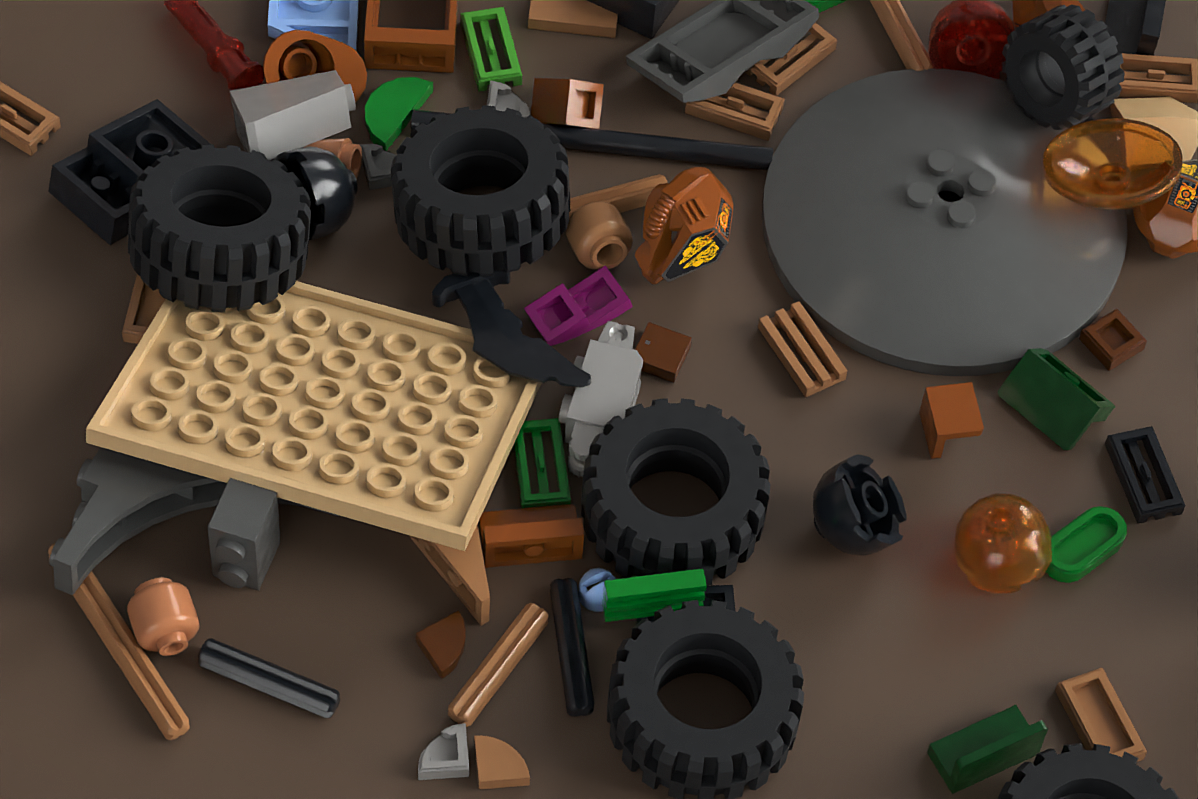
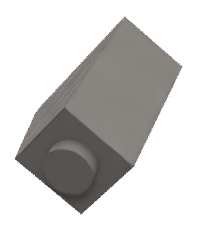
M336 70L230 91L236 133L245 152L258 151L265 154L269 161L275 159L280 153L307 146L351 128L349 111L356 110L351 84L344 85Z

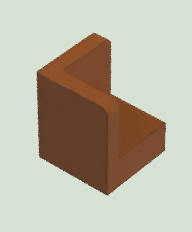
M534 78L531 116L546 124L599 129L604 84L574 79Z
M972 382L925 387L919 414L931 459L941 458L947 439L982 435L984 425Z

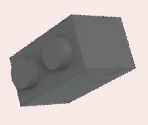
M232 478L229 479L208 524L212 574L224 584L234 588L245 586L259 591L280 544L277 492Z

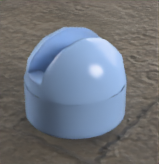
M603 568L590 569L581 578L578 587L579 601L588 610L595 612L603 611L604 581L616 579L609 570ZM598 582H601V583H599V584L593 586L589 591H588V589L586 588V587H588V586H591V585H593V584H596V583H598Z

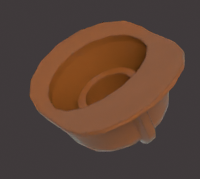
M292 30L282 33L270 44L264 56L263 72L267 84L336 70L344 85L351 84L355 103L366 88L367 72L365 64L356 50L343 42L310 31Z

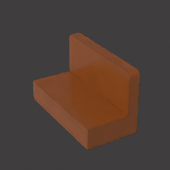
M573 504L483 512L479 519L485 568L582 559L584 544L582 518H577L576 507Z

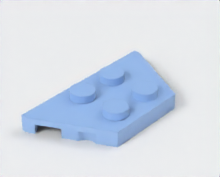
M269 0L268 36L276 39L282 33L292 30H305L343 42L357 52L359 0Z

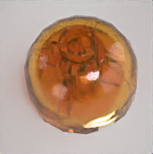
M995 493L980 498L963 512L955 530V559L961 570L967 574V580L975 587L991 593H1014L1022 590V584L1030 582L1033 578H1035L1036 582L1044 576L1052 561L1051 532L1043 513L1030 501L1013 494Z

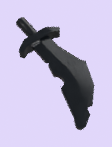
M505 270L495 271L494 276L481 277L480 273L469 272L468 276L456 275L452 272V274L445 276L432 291L433 305L440 308L446 302L459 299L468 316L474 340L473 352L512 376L541 383L556 381L561 386L585 387L591 384V375L573 365L544 340L523 335L520 330L523 327L522 321L509 309H504V303L495 291L494 286L509 284L511 280L510 273L506 274Z

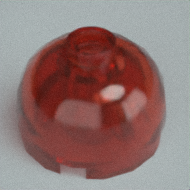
M953 0L943 7L931 23L928 39V51L933 69L960 70L999 79L1000 72L1002 71V62L1006 61L1002 54L1003 47L1008 44L1007 37L1009 34L1015 31L1009 14L999 4L990 0Z

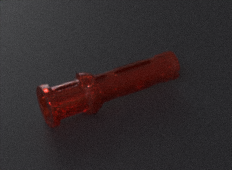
M197 0L164 1L165 7L207 54L206 58L209 67L216 73H221L228 81L230 91L262 84L265 78L263 66L257 61H252L245 54L243 43L236 37L225 34Z

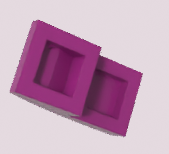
M605 265L567 290L562 283L523 309L546 343L553 346L604 325L607 321L618 317L633 306L626 293Z

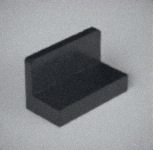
M1109 0L1105 24L1108 26L1107 32L1109 35H1114L1118 42V45H1116L1118 53L1154 56L1160 37L1166 0Z

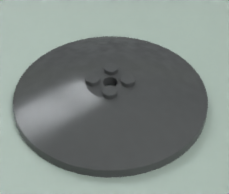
M938 68L924 69L922 71L906 69L886 72L850 83L830 93L811 106L784 135L768 168L762 199L764 241L775 272L791 298L795 302L800 301L811 319L821 329L853 350L891 366L930 375L979 376L1000 373L1014 369L1028 349L1042 348L1053 354L1065 347L1081 334L1082 329L1089 326L1097 318L1107 304L1116 286L1127 244V216L1124 200L1117 179L1107 160L1095 143L1075 126L1054 130L1052 126L1045 128L1039 125L1037 118L1031 120L1024 114L1025 109L1021 105L1018 107L1013 100L1015 96L1012 90H1008L1005 81L971 72ZM951 191L956 193L961 200L947 202L941 199L938 193Z

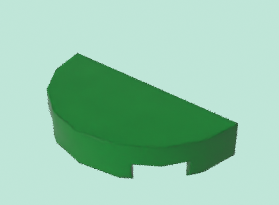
M401 77L383 83L370 94L365 105V126L373 144L383 146V150L386 151L411 121L413 109L419 110L433 93V82L418 77Z

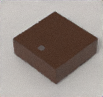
M1118 309L1113 310L1082 329L1079 340L1108 371L1143 351L1147 343L1143 335Z
M648 322L635 349L644 360L642 371L674 383L691 348L692 337Z

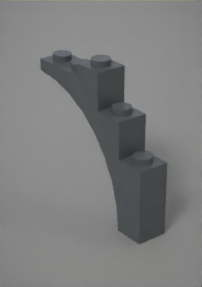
M100 447L93 460L86 459L80 468L77 486L81 487L82 502L75 512L72 529L65 539L59 538L51 551L49 564L53 566L55 589L73 595L93 568L120 544L164 520L188 511L217 506L227 483ZM277 498L278 504L303 506L306 508H310L313 510H317L339 517V515L333 513H329L309 506Z

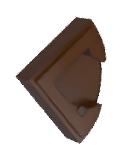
M459 611L416 633V643L440 678L443 679L457 667L465 647L466 630L464 620Z

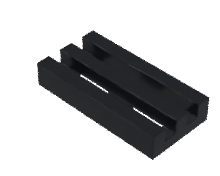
M1150 426L1108 435L1105 446L1137 524L1146 522L1148 517L1154 516L1155 520L1165 518L1166 513L1172 512L1173 516L1181 515L1186 505L1153 427ZM1142 440L1165 495L1166 500L1164 501L1160 500L1151 478L1150 469L1147 462L1144 461L1136 441ZM1122 444L1125 445V448H1126V450H1127V452H1128V455H1129V457H1130V460H1131V462H1132V465H1133V467H1134V469H1135V472H1136V474H1137V477H1138V479H1139V482H1140V484H1141V486H1142V489H1143V491H1144V494H1145L1146 499H1147V501H1148L1149 504H1146V501H1145V499H1144V496H1143L1142 491H1141V489H1140V487H1139V484H1138V482H1137V479H1136V477H1135V474H1134V472H1133V470H1132V467H1131V465H1130V462H1129V460H1128V457H1127V455H1126V453H1125V450H1124Z

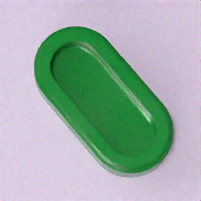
M1097 506L1086 510L1046 541L1041 555V564L1044 571L1051 578L1060 582L1071 583L1080 580L1120 550L1127 534L1125 520L1117 511L1108 507Z

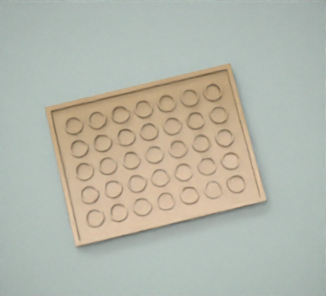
M296 281L283 295L278 293V297L272 302L261 305L258 302L251 309L238 311L237 307L226 308L225 312H211L210 307L199 306L197 310L185 307L183 301L176 299L174 302L165 299L86 428V443L228 483L230 478L275 491L277 492V498L465 551L542 383L509 375L473 352L474 340L471 329Z

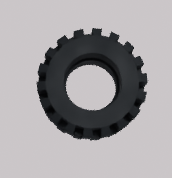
M1065 5L1057 6L1017 27L1015 31L1009 34L1007 37L1008 44L1003 47L1002 54L1006 61L1002 62V71L1007 75L1005 83L1008 90H1012L1015 96L1013 100L1018 107L1021 105L1025 109L1024 114L1031 120L1037 118L1038 124L1045 128L1052 126L1054 130L1070 128L1109 107L1115 102L1114 98L1118 97L1121 93L1122 88L1119 83L1124 81L1125 72L1120 68L1124 61L1122 53H1118L1116 48L1118 42L1114 35L1110 36L1107 32L1108 26L1102 20H1095V14L1088 9L1082 12L1080 6L1070 5L1068 7Z

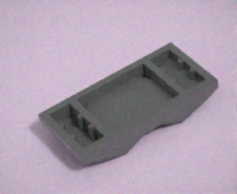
M715 0L626 55V62L628 66L683 103L702 101L726 94L743 72L752 68L760 60L783 58L818 20L819 10L805 0Z

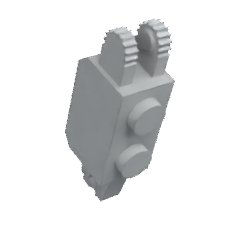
M607 321L598 341L590 339L585 357L577 355L574 365L591 375V384L585 387H576L573 396L564 395L559 413V422L566 423L565 443H569V472H572L573 476L577 475L578 478L580 476L583 477L585 458L589 456V448L595 436L604 433V425L614 416L619 415L624 419L626 409L636 404L641 387L640 374L644 360L638 351L633 349L635 327Z

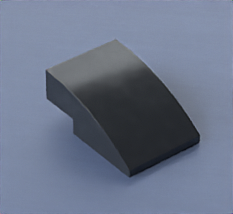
M156 99L89 133L86 148L52 165L48 192L109 245H112L128 235L130 193L132 186L137 182V178L148 166L152 167V164L162 156L172 157L176 150L187 147L190 150H197L201 145L212 144Z

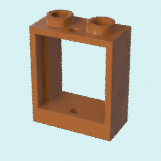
M367 0L364 35L365 68L454 73L458 0H446L444 30L379 27L381 0Z

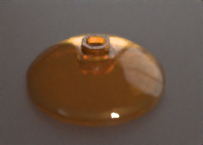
M1098 119L1077 124L1058 134L1045 149L1043 172L1046 181L1052 189L1075 204L1098 210H1125L1148 204L1167 193L1181 176L1183 156L1178 143L1168 133L1158 127L1130 119Z

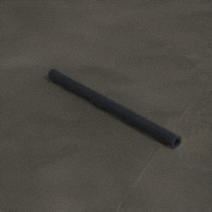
M413 109L411 132L421 123L430 124L433 116L443 112ZM542 123L544 129L548 127L558 137L560 144L567 149L768 170L773 157V148Z

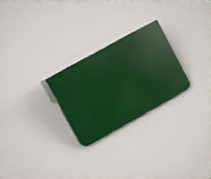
M1042 348L1028 349L998 390V395L1063 450L1073 449L1092 422L1105 421L1116 407L1052 353Z
M1014 705L929 744L927 754L951 793L954 794L1036 756L1041 750L1048 728L1043 720L1029 725L1017 705Z

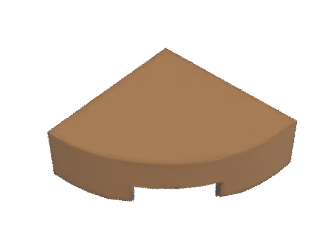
M474 736L478 789L530 785L528 767L517 750L506 742L494 737Z

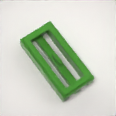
M504 7L460 13V24L478 92L487 90L490 80L503 84L512 81L513 86L522 85V72ZM495 19L508 69L501 70L488 20ZM473 22H478L491 69L490 72H485Z

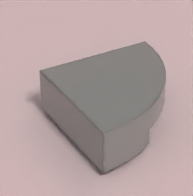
M490 80L487 106H495L496 110L505 111L506 108L519 111L524 118L530 115L527 104L511 92V87Z
M465 723L445 728L423 750L418 763V780L469 777Z

